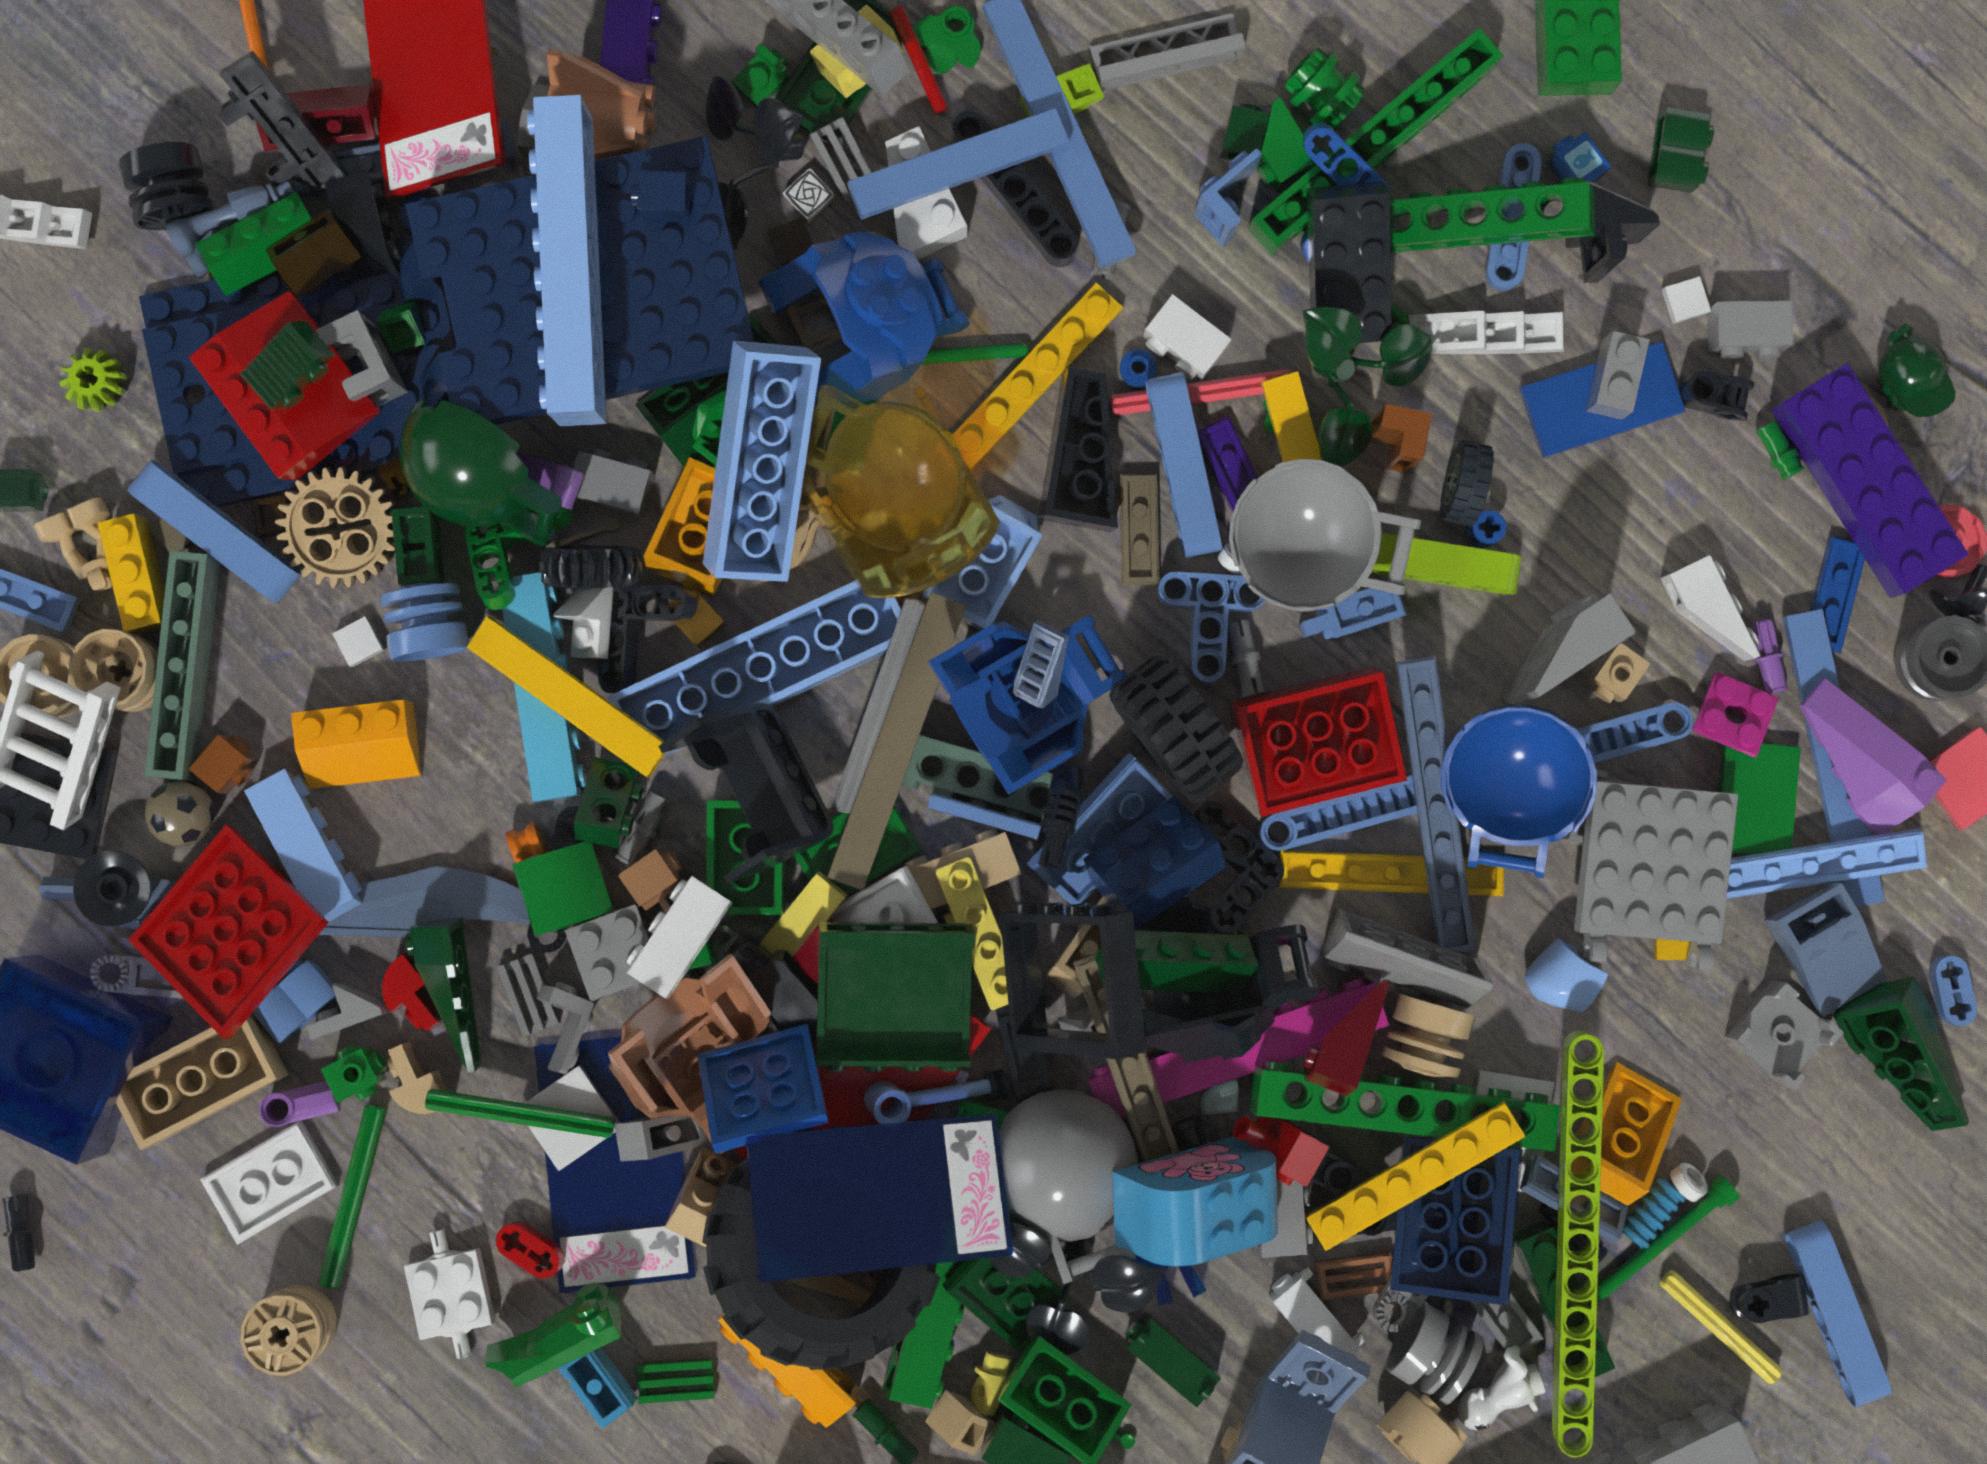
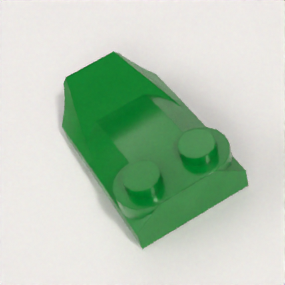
M595 1282L587 1284L577 1292L578 1297L572 1305L559 1311L536 1329L487 1345L486 1367L503 1373L512 1381L514 1387L517 1388L621 1338V1302L616 1293L609 1289L607 1285H598Z

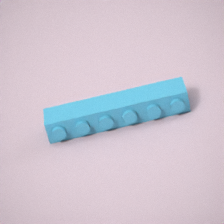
M541 573L513 577L516 591L515 598L510 605L502 609L505 627L570 673L567 655L561 654L559 640L564 639L561 618L553 617V603L558 602L557 588L549 587L542 583ZM514 682L532 802L540 803L582 796V787L586 785L587 776L584 765H578L576 750L581 749V738L578 728H572V723Z

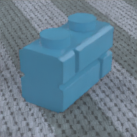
M602 1347L558 1368L566 1380L570 1379V1386L601 1429L630 1409L638 1398Z

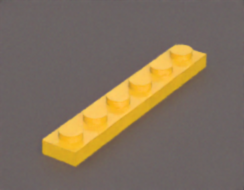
M1095 283L944 443L945 446L972 471L1059 379L1062 373L1076 361L1123 311V307L1098 283Z
M1505 1101L1312 1211L1306 1215V1219L1323 1248L1327 1251L1525 1137V1134Z

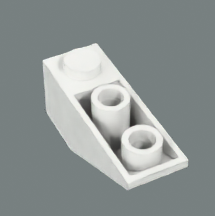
M1710 555L1660 578L1676 612L1743 661L1760 656L1757 650L1759 647L1758 639L1751 628H1746L1740 616L1742 614L1740 602L1735 595L1729 594L1723 582L1726 580L1724 570L1717 561L1712 560Z

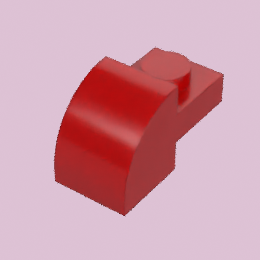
M403 953L390 964L385 972L382 982L384 1002L390 1012L399 1010L405 1005L408 1009L405 1015L417 1029L423 1027L426 1032L433 1030L443 1021L434 1004L422 991L426 986L415 966L414 956Z

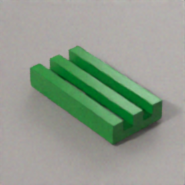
M713 1358L638 1363L636 1366L639 1404L714 1399L716 1396ZM706 1369V1375L647 1379V1373ZM707 1384L706 1389L648 1393L647 1389Z

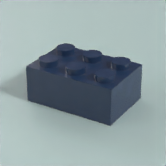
M1175 796L1083 858L1092 884L1110 904H1116V911H1133L1134 930L1140 928L1226 868L1219 841Z

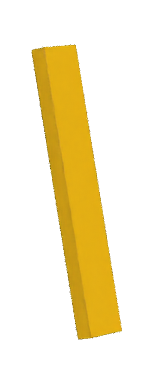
M486 616L466 647L645 777L652 776L667 753H661L658 747L665 742L663 739L493 617Z
M1279 851V860L1284 867V876L1278 883V888L1429 893L1423 856ZM1463 857L1468 895H1504V868L1478 864L1477 868L1467 867L1468 858Z

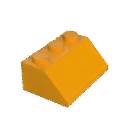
M403 699L291 713L294 748L309 789L422 776L414 702Z

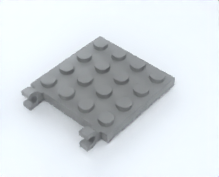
M1597 781L1596 797L1585 823L1574 931L1584 933L1580 953L1581 958H1587L1592 962L1606 963L1607 943L1604 939L1605 935L1690 941L1686 965L1696 967L1698 970L1713 971L1714 954L1711 943L1722 944L1738 794Z

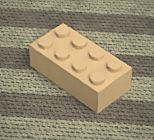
M251 1014L231 1039L221 1038L211 1027L107 1081L106 1084L139 1150H143L199 1123L289 1076L266 1029Z

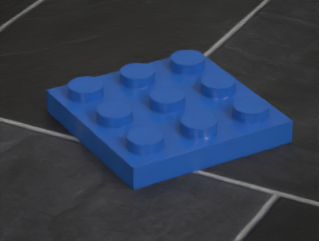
M808 1024L697 1054L711 1144L715 1154L829 1123Z

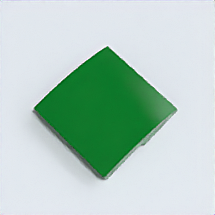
M585 841L512 865L535 937L614 912L593 845L590 842Z

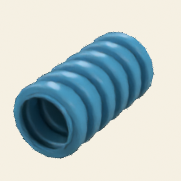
M1657 1178L1656 1183L1658 1185L1655 1188L1650 1187L1649 1192L1651 1194L1648 1197H1642L1641 1201L1643 1204L1640 1207L1638 1205L1634 1207L1635 1214L1627 1216L1629 1221L1623 1228L1622 1233L1641 1248L1647 1249L1649 1247L1648 1240L1650 1238L1654 1240L1657 1237L1655 1231L1657 1229L1662 1230L1664 1228L1662 1225L1663 1221L1671 1219L1669 1215L1671 1211L1676 1212L1679 1209L1676 1206L1678 1202L1683 1203L1686 1200L1676 1187L1664 1178Z

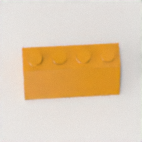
M724 1312L720 1315L718 1322L722 1325L719 1328L722 1334L733 1344L739 1341L749 1351L746 1355L749 1361L760 1371L766 1368L776 1378L773 1383L777 1389L788 1398L793 1395L803 1405L800 1408L802 1413L813 1424L816 1425L820 1422L827 1428L856 1404L860 1387L841 1368L810 1370L808 1367L797 1365L785 1366L760 1355L759 1348L747 1339L740 1340L722 1319L725 1315Z

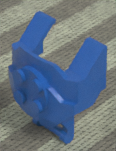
M858 231L846 234L843 239L811 245L805 254L760 279L758 282L773 315L780 314L782 310L821 289L835 317L844 344L852 350L819 370L814 403L818 414L882 398L889 391L909 381L924 362L934 338L960 332L969 326L970 323L966 314L960 312L942 274L944 268L939 258H932L920 264L912 251L897 246L893 240L865 231ZM938 300H939V302H940V304H941V306H942V308H943V310H944V312H945V315H946L947 319H942V318H943V315H942V312H941V309H940Z
M1091 614L1061 631L1068 635L1069 638L1058 698L1044 708H1037L1013 695L1015 678L1030 633L1024 632L1005 621L988 626L928 661L947 694H951L949 700L962 724L987 763L993 768L1008 795L1082 751L1083 726L1088 704L1110 691L1113 685L1127 675L1124 669H1119L1094 628L1096 622ZM1082 635L1107 679L1104 681L1100 679L1075 638L1076 636ZM1042 640V645L1053 650L1054 646ZM1039 656V658L1049 662V660Z

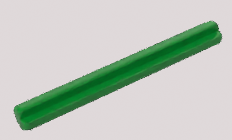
M437 1089L428 1090L425 1100V1108L427 1110L610 1138L613 1135L615 1119L608 1116Z
M367 1104L364 1107L318 1281L320 1286L328 1289H336L341 1284L386 1114V1108L381 1105Z

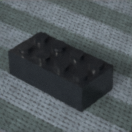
M1382 181L1307 188L1310 309L1316 307H1336L1353 313L1360 321L1362 327L1360 343L1382 341L1387 331L1392 328L1390 193Z

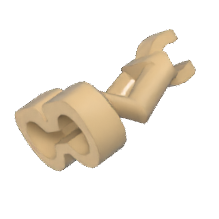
M104 498L90 499L69 508L67 512L58 513L33 525L40 541L60 543L64 558L79 580L88 579L93 590L105 591L113 587L110 574L107 571L108 566L99 529L96 526L98 522L104 521L111 515ZM83 530L97 540L96 560L87 562L78 552L72 538L75 532Z

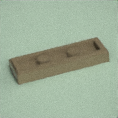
M1157 473L1120 474L1121 586H1158Z

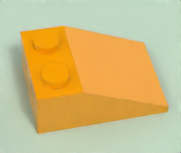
M689 457L643 556L644 565L647 570L692 589L694 588L714 598L722 578H715L703 565L716 468Z
M1618 1062L1613 1065L1603 1083L1600 1191L1629 1206L1650 1190L1682 1099ZM1584 1118L1575 1135L1580 1136L1588 1132L1590 1129L1589 1118ZM1585 1156L1575 1158L1571 1164V1172L1575 1174L1585 1172L1589 1167V1158Z

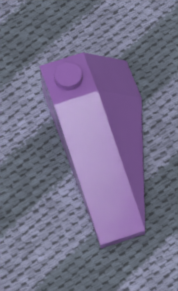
M1826 678L1821 679L1799 705L1818 744L1825 747L1834 765L1831 767L1835 778L1841 779L1849 795V798L1846 800L1851 810L1875 835L1885 834L1925 808L1947 781L1921 752Z

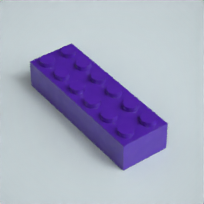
M1848 363L1771 409L1794 448H1797L1799 451V456L1889 598L1906 594L1969 555Z

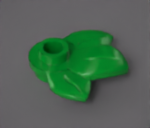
M962 6L948 7L940 16H924L913 26L920 46L927 48L926 59L934 76L947 73L957 62L966 68L973 69L979 60L981 46L973 33L975 27L974 18L971 12ZM953 21H960L963 27L959 31H953L949 25Z

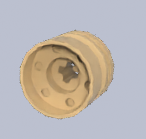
M101 629L89 633L77 643L70 656L68 674L71 684L87 692L108 681L121 687L114 710L139 712L151 708L159 645L144 636L121 630ZM125 668L131 670L129 677L124 675Z
M1398 993L1392 1018L1407 1025L1405 1033L1387 1031V1038L1402 1042L1400 1050L1383 1046L1381 1055L1391 1059L1400 1065L1399 1067L1431 1077L1458 1078L1461 1069L1446 1064L1445 1059L1446 1056L1464 1059L1465 1054L1449 1045L1451 1038L1469 1040L1475 1015Z
M298 1284L278 1289L253 1306L248 1311L241 1325L240 1342L245 1357L256 1369L269 1375L287 1376L301 1371L330 1347L336 1334L337 1316L331 1301L320 1290L309 1285ZM287 1328L290 1335L281 1338L278 1332Z

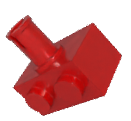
M1243 1116L1236 1122L1233 1130V1136L1236 1139L1244 1141L1256 1149L1272 1152L1276 1156L1277 1179L1289 1186L1295 1180L1307 1187L1329 1149L1328 1145L1290 1121L1281 1118L1259 1116L1257 1122H1254L1249 1117Z

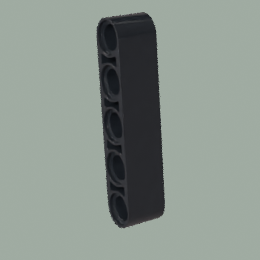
M966 110L954 118L952 124L953 141L957 143L969 139L959 133L961 128L966 125L975 126L979 130L978 135L993 129L978 112ZM1020 163L980 177L1050 265L1061 268L1073 262L1078 246L1075 233ZM1016 182L1021 184L1025 191L1019 196H1011L1006 193L1005 187L1010 183ZM1034 211H1040L1047 216L1048 220L1042 225H1034L1029 222L1027 217ZM1056 240H1064L1070 245L1071 249L1067 253L1059 255L1052 251L1050 245Z

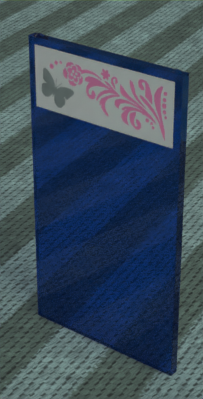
M621 1036L579 1041L578 1059L567 1073L581 1065L620 1122L647 1116L634 1106L622 1085L609 1069L611 1061L608 1052L621 1042ZM540 1043L534 1046L539 1093L566 1075L548 1069L557 1043ZM615 1132L610 1138H606L560 1171H558L545 1152L554 1242L562 1248L565 1255L563 1268L557 1273L559 1293L568 1294L579 1291L585 1285L594 1282L598 1285L605 1284L610 1288L681 1279L690 1280L696 1277L692 1241L664 1228L675 1200L686 1180L683 1151L649 1160L620 1161Z
M996 1114L746 1137L745 1146L748 1156L760 1283L1013 1255Z

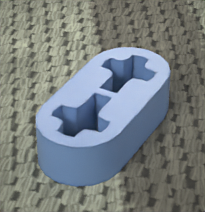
M1941 955L1936 957L1930 964L1929 977L1937 1013L1947 1024L1954 1026L1968 1025L1975 1019L1977 1014V1004L1969 968L1966 962L1957 956ZM1947 964L1956 968V973L1951 975V981L1949 978H1944L1941 975V971L1947 969ZM1955 1000L1957 1003L1964 1004V1010L1959 1012V1018L1957 1015L1950 1014V1008L1955 1006Z

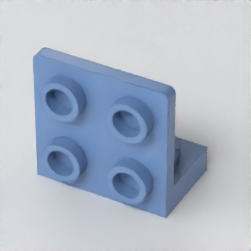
M1258 148L1249 155L1246 151L1240 153L1228 165L1230 170L1222 178L1215 175L1200 188L1202 193L1196 199L1198 204L1194 215L1222 248L1234 238L1241 222L1239 217L1240 210L1227 196L1255 173L1262 156Z

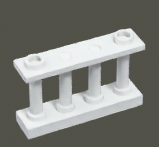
M37 650L22 659H18L10 671L9 678L12 680L0 723V788L9 785L51 804V809L54 811L50 825L65 830L83 816L121 687L106 681L97 688L87 692L40 672L44 653ZM35 686L80 706L79 709L82 711L80 723L75 725L30 705ZM25 719L70 739V744L73 745L70 756L66 758L21 738ZM16 752L59 771L60 776L63 777L61 788L55 790L11 770Z

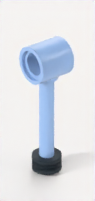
M1002 1069L996 1070V1072L994 1070L992 1072H985L984 1080L906 1093L905 1089L900 1090L891 1081L881 1080L873 1083L867 1089L864 1103L869 1113L881 1125L892 1128L903 1124L907 1120L911 1107L987 1095L991 1102L996 1101V1099H1006L1008 1096V1083ZM888 1097H894L893 1105L889 1109L881 1111L882 1102Z

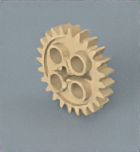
M330 466L323 468L322 479L317 472H309L308 479L310 484L303 479L296 480L295 484L300 492L298 493L293 490L285 492L291 504L283 503L278 508L286 513L287 516L275 520L276 524L286 527V532L276 536L279 540H288L289 545L281 551L282 554L294 553L296 556L290 566L294 567L302 563L305 566L302 577L305 578L315 572L316 584L318 585L329 577L331 588H336L341 578H343L347 588L352 587L355 582V575L363 584L369 580L367 570L374 575L380 574L382 571L377 562L389 564L392 560L385 551H395L394 542L390 541V537H394L393 528L391 527L392 514L388 512V509L395 504V501L384 502L382 500V496L387 489L385 487L376 491L372 489L375 482L374 477H370L362 482L361 470L359 469L355 470L348 477L346 466L339 467L336 476H334ZM348 496L356 497L360 501L361 512L359 515H352L347 511L345 501ZM311 502H316L323 507L324 517L322 521H316L310 517L308 507ZM364 519L371 521L370 526L353 527L341 533L337 530L315 535H308L306 533L308 528L326 527L335 522L345 524ZM355 533H361L367 537L369 548L366 552L358 551L354 547L353 536ZM319 539H324L331 545L332 553L329 558H324L317 553L316 543Z

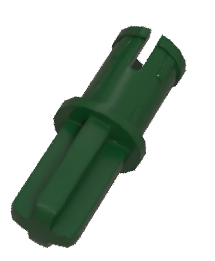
M869 1398L852 1414L875 1438L873 1443L875 1445L880 1443L899 1464H911L919 1454L918 1449L896 1428L897 1422H891Z

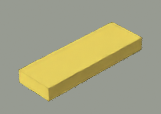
M818 871L760 944L771 953H774L776 950H786L793 957L813 930L819 926V922H826L848 894Z

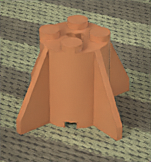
M548 50L547 61L550 86L547 96H582L593 117L595 161L650 149V141L647 137L648 135L654 136L657 127V113L650 112L655 103V85L626 81L586 57L569 55L563 51Z

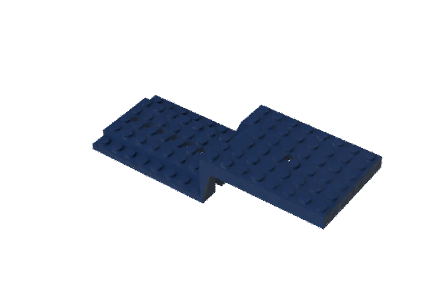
M707 136L595 161L605 400L729 372L733 340L755 342ZM639 170L687 173L691 183L689 221L641 218L637 206H632L631 203L632 183H638ZM536 174L405 204L412 234L395 238L402 256L401 260L396 261L400 277L394 278L357 247L361 258L356 260L355 265L350 270L334 274L325 280L319 290L311 294L305 293L298 298L320 328L356 310L360 311L377 326L386 346L387 344L375 320L386 309L415 301L419 308L426 338V344H424L423 349L419 353L409 354L406 350L394 354L390 353L408 392L379 406L381 412L299 479H303L310 484L308 473L312 471L317 472L322 479L323 468L329 466L334 476H336L338 468L341 466H346L348 477L358 469L361 470V475L378 471V466L400 457L399 442L402 427L413 405L421 400L427 401L424 407L437 408L441 400L465 407L495 425L547 414V409L541 408L539 387L546 384L545 370H540L537 353L538 346L544 345L543 330H538L536 323V307L542 306L541 291H536L534 282V268L540 267V252L534 251L532 239L533 228H539L538 213H533L531 206V189H537ZM277 270L225 296L215 279L139 296L146 327L142 329L173 474L177 475L217 507L298 489L295 484L296 480L278 479L189 359L190 355L220 331L286 292L292 291ZM437 277L442 278L443 285L436 279ZM358 355L351 358L349 368L354 375L366 370ZM194 385H202L205 389L204 399L200 403L191 404L187 397L189 389Z

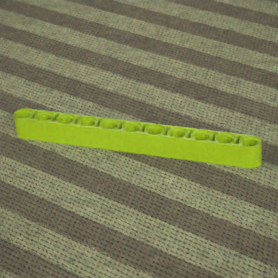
M1583 1030L1573 1031L1568 1034L1563 1044L1552 1409L1553 1437L1561 1451L1567 1456L1574 1458L1587 1454L1593 1443L1604 1075L1603 1045L1599 1039L1588 1031ZM1581 1040H1590L1593 1047L1592 1053L1584 1059L1576 1058L1574 1054L1576 1044ZM1580 1079H1589L1592 1086L1589 1094L1584 1097H1576L1573 1093L1574 1084ZM1582 1117L1589 1118L1590 1129L1588 1132L1580 1136L1574 1135L1572 1125L1575 1120ZM1579 1156L1588 1157L1589 1167L1585 1172L1581 1174L1571 1172V1164L1575 1158ZM1577 1195L1588 1197V1205L1581 1212L1570 1210V1202ZM1576 1234H1585L1587 1242L1584 1248L1577 1251L1570 1250L1568 1244L1571 1237ZM1580 1272L1586 1275V1280L1582 1287L1578 1289L1568 1287V1279L1572 1274ZM1580 1311L1585 1314L1581 1325L1578 1327L1567 1326V1317L1571 1313ZM1579 1350L1584 1353L1583 1360L1579 1364L1571 1366L1565 1363L1566 1356L1571 1351ZM1571 1389H1579L1583 1392L1582 1398L1575 1404L1564 1402L1566 1393ZM1570 1428H1579L1582 1431L1581 1436L1575 1442L1563 1440L1564 1433Z

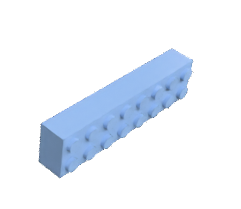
M581 95L533 97V110L527 112L529 134L535 135V149L529 150V165L531 173L536 174L537 189H531V206L533 213H538L539 228H533L532 239L534 251L540 252V267L534 268L536 291H541L542 306L536 307L538 330H543L544 345L538 346V364L540 370H545L546 384L539 387L540 405L542 409H547L548 416L559 426L607 424L593 117Z
M879 569L614 693L607 698L615 706L666 741L696 718L756 703H766L774 707L886 654L901 609L882 569ZM686 747L668 751L663 758L672 755Z

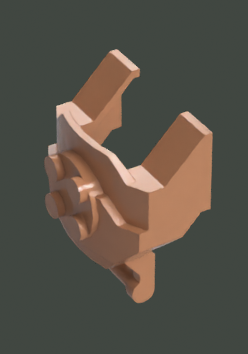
M729 954L701 978L684 976L669 999L656 994L626 1020L622 1027L621 1042L608 1052L611 1061L609 1069L622 1085L634 1106L649 1118L667 1115L691 1116L705 1132L711 1143L697 1054L760 1037L770 1021L769 1016L772 1013L734 956Z

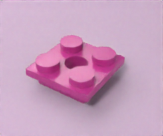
M1716 671L1713 674L1692 731L1755 758L1758 755L1779 698ZM1734 709L1738 711L1742 717V723L1735 724L1729 721L1725 710Z

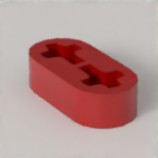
M521 1221L512 1222L502 1227L497 1233L496 1246L498 1251L533 1276L547 1279L557 1274L563 1268L565 1255L562 1248L526 1223ZM518 1232L520 1234L519 1242L528 1248L522 1245L512 1248L510 1246L512 1239L507 1235ZM533 1252L538 1255L549 1252L551 1254L549 1261L553 1266L550 1265L542 1268L540 1266L542 1259Z

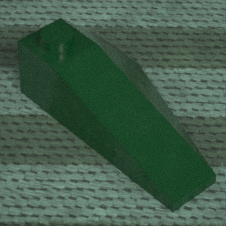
M463 917L418 922L410 927L411 933L406 935L408 954L410 956L414 955L415 966L467 1072H475L482 1065Z
M1914 976L1880 983L1834 1011L1832 1016L1838 1027L1844 1032L1843 1036L1848 1046L1857 1055L1862 1053L1875 1066L1874 1072L1881 1080L1887 1078L1901 1093L1900 1099L1931 1131L1968 1125L1969 1119L1931 1008Z

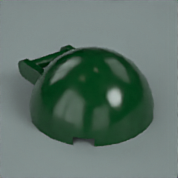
M421 400L414 404L401 430L399 453L402 473L416 499L438 517L456 525L488 527L500 523L537 545L546 546L552 543L555 536L553 521L554 517L560 513L562 500L556 493L528 478V468L515 454L521 446L501 428L465 407L443 400L440 401L437 408L424 407L427 403L426 400ZM530 508V509H532L533 511L539 513V516H537L536 514L530 512V511L527 510V509Z

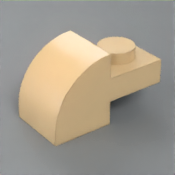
M410 1041L389 1049L388 1052L391 1058L387 1059L388 1067L396 1080L400 1078L402 1086L389 1091L394 1101L402 1108L413 1113L428 1114L436 1112L425 1108V1100L430 1089L448 1091L439 1069L424 1075Z

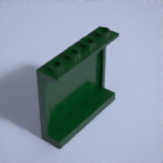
M819 922L817 1066H824L829 1071H843L847 1069V1066H862L867 1071H882L887 1066L900 1067L902 1070L912 1072L920 1071L923 1067H938L940 1070L947 1072L959 1071L961 1067H970L972 949L975 946V932L972 924Z

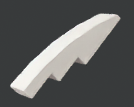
M0 195V239L79 249L87 248L92 219L91 212L80 208L55 207L44 202L13 200Z
M1468 311L1409 315V324L1421 328L1431 336V354L1565 352L1563 312L1525 314L1524 311L1503 313Z

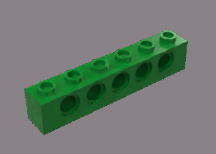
M1582 178L1562 179L1558 185L1545 186V182L1531 181L1523 183L1522 188L1507 189L1505 185H1491L1485 187L1484 192L1469 193L1468 189H1451L1447 191V195L1432 196L1428 192H1417L1410 194L1409 199L1395 200V197L1390 196V254L1595 236L1594 190L1590 182H1584ZM1560 201L1563 203L1562 209L1557 215H1544L1545 207L1550 202ZM1517 204L1524 206L1523 214L1515 220L1506 219V213L1510 207ZM1477 208L1486 209L1483 220L1478 223L1469 222V215L1473 210ZM1442 211L1448 212L1447 221L1443 225L1438 227L1431 225L1435 214ZM1400 216H1411L1410 223L1405 229L1395 230V222Z

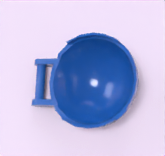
M1508 704L1491 708L1475 716L1456 734L1446 750L1443 760L1441 789L1449 812L1453 811L1464 827L1472 830L1467 867L1477 868L1478 864L1532 872L1534 877L1544 879L1549 842H1556L1573 830L1576 832L1591 812L1597 793V771L1587 742L1567 719L1549 709L1538 706ZM1484 837L1508 846L1539 845L1537 858L1480 849L1481 839Z

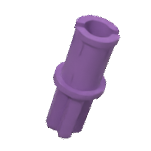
M1765 619L1751 623L1750 627L1759 642L1757 650L1760 654L1759 657L1754 659V663L1758 662L1764 692L1771 694L1789 690L1781 661L1784 653L1779 651L1773 621Z

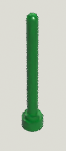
M1020 342L931 349L921 365L1026 357L1030 352V347L1027 343Z
M1721 1174L1708 1183L1710 1187L1705 1197L1658 1234L1654 1240L1652 1239L1648 1243L1649 1247L1647 1249L1641 1248L1597 1285V1303L1607 1298L1717 1206L1720 1209L1725 1205L1730 1207L1740 1199L1739 1193Z

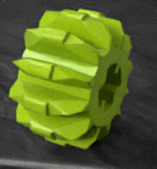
M84 348L82 358L76 354H70L73 365L71 368L65 365L61 366V370L68 374V377L59 381L61 387L69 389L65 394V398L72 403L77 402V408L83 411L91 407L96 412H103L104 402L111 407L117 406L116 400L113 397L114 394H126L125 389L118 386V383L128 379L125 373L118 371L122 365L121 362L116 358L110 359L109 353L102 349L95 354L94 350ZM92 376L98 377L95 385L89 383Z

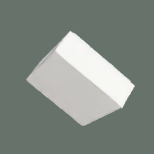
M1700 276L1666 286L1662 289L1672 324L1711 312Z
M366 616L332 633L349 667H354L385 651L371 621Z

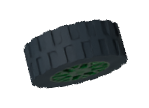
M1467 440L1458 442L1449 461L1440 500V518L1442 520L1471 527L1476 524L1485 505L1494 464V450H1492V446Z

